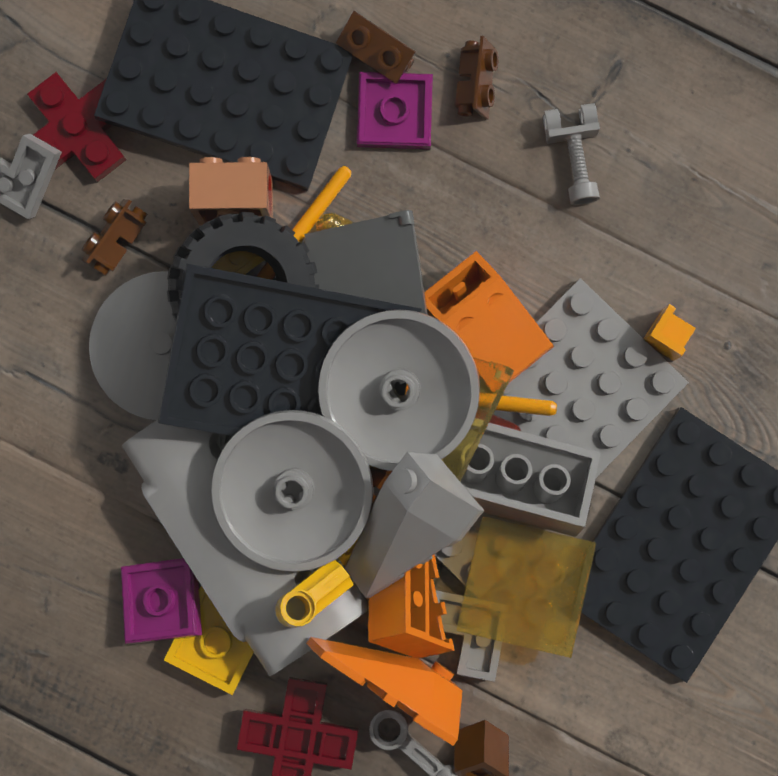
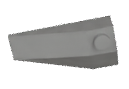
M406 452L385 480L345 570L365 598H371L404 577V573L416 565L428 562L435 553L461 541L484 512V509L437 454Z

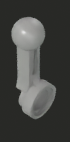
M388 709L374 716L370 723L369 732L372 741L379 748L384 750L401 749L430 776H458L454 773L453 765L442 764L411 736L408 722L400 712ZM393 718L399 723L401 731L397 739L386 740L380 735L379 725L383 719Z

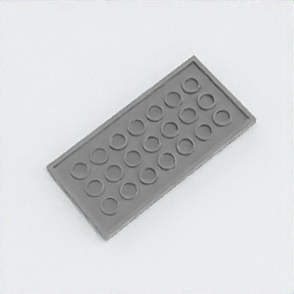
M580 278L536 322L554 347L496 394L481 379L479 380L480 393L550 400L557 404L556 414L545 416L478 408L475 419L600 452L601 457L596 475L597 478L689 382ZM375 486V487L373 488V494H374V495L376 496V498H377L378 495H379L380 489H378V488ZM483 512L461 541L451 547L443 548L435 553V556L480 599L546 529Z

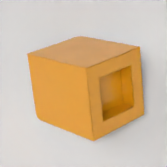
M669 304L660 311L643 339L656 351L675 361L683 356L686 351L684 346L696 328L674 315L673 313L676 308Z

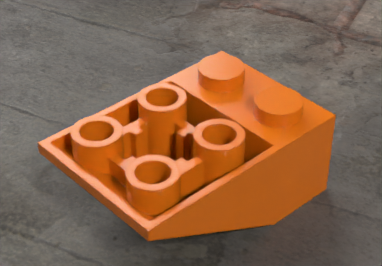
M477 251L424 292L428 315L449 326L463 340L475 361L479 378L494 394L499 392L554 347L502 277Z

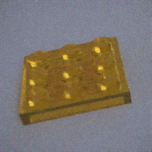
M481 516L456 631L571 658L596 543Z

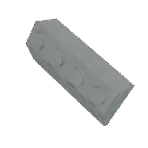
M474 419L469 432L462 442L441 460L484 509L485 513L576 537L586 525L601 453Z

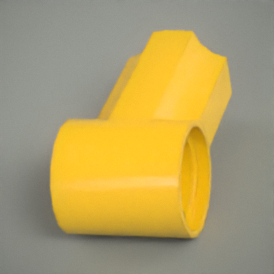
M336 560L321 566L292 590L280 597L275 607L278 621L289 628L301 627L310 623L318 613L354 585L350 575ZM290 598L300 599L305 606L304 616L300 620L292 619L286 612V605Z

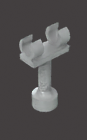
M595 103L581 105V109H579L581 125L561 128L559 110L544 111L543 125L547 144L568 142V151L575 181L574 185L568 188L570 204L585 205L598 201L600 199L596 182H590L588 179L581 140L582 138L597 136L600 130Z

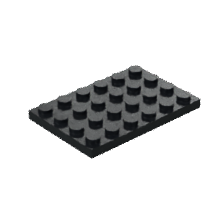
M134 0L94 117L96 120L206 157L220 158L224 163L238 162V159L242 157L259 158L261 162H267L272 179L309 191L353 55L332 42L211 0Z
M187 263L158 423L234 436L248 423L273 412L299 410L323 416L318 393L320 372L324 359L337 338L351 325L367 316L388 310H410L421 313L422 309ZM396 382V392L400 395H405L407 383Z
M678 408L562 586L557 597L687 683L778 541V470L686 409Z

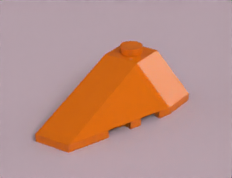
M314 637L309 638L306 644L321 659L358 684L364 686L367 682L366 686L381 697L383 701L392 707L397 705L413 717V721L454 746L459 734L463 690L451 681L454 674L436 661L431 667L419 658Z

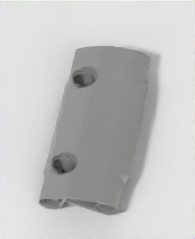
M157 419L122 445V448L144 481L141 488L147 502L224 622L238 640L249 644L269 676L277 673L312 650L306 644L310 637L327 640L369 610V602L353 582L354 585L318 613L310 623L296 628H289L281 624L275 612L277 601L282 595L288 593L318 568L305 571H282L263 566L242 554L229 541L218 523L213 508L211 490L217 460L233 436L159 424ZM338 558L335 559L345 569V566L342 564V562ZM290 598L286 605V612L292 619L300 620L304 616L305 606L300 599Z

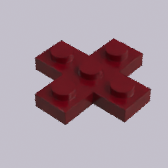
M55 72L27 93L49 121L48 124L38 130L33 136L62 152L55 170L72 156L76 155L94 179L99 182L127 160L105 133L113 125L96 120L94 117L106 79L78 99L59 74Z
M289 677L282 715L244 709L237 750L275 756L272 776H311L313 763L352 770L359 728L321 722L327 683Z

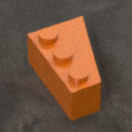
M435 554L432 555L433 558L424 564L416 565L405 572L404 577L369 598L368 642L419 659L455 651L453 640L445 638L441 615L447 614L445 602L438 603L433 579L439 578Z

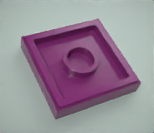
M359 72L357 147L431 149L433 74L403 73L396 84L379 72Z
M184 558L121 567L125 644L202 636L199 581Z

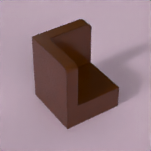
M482 720L459 729L454 751V773L458 776H509L508 734L487 720Z

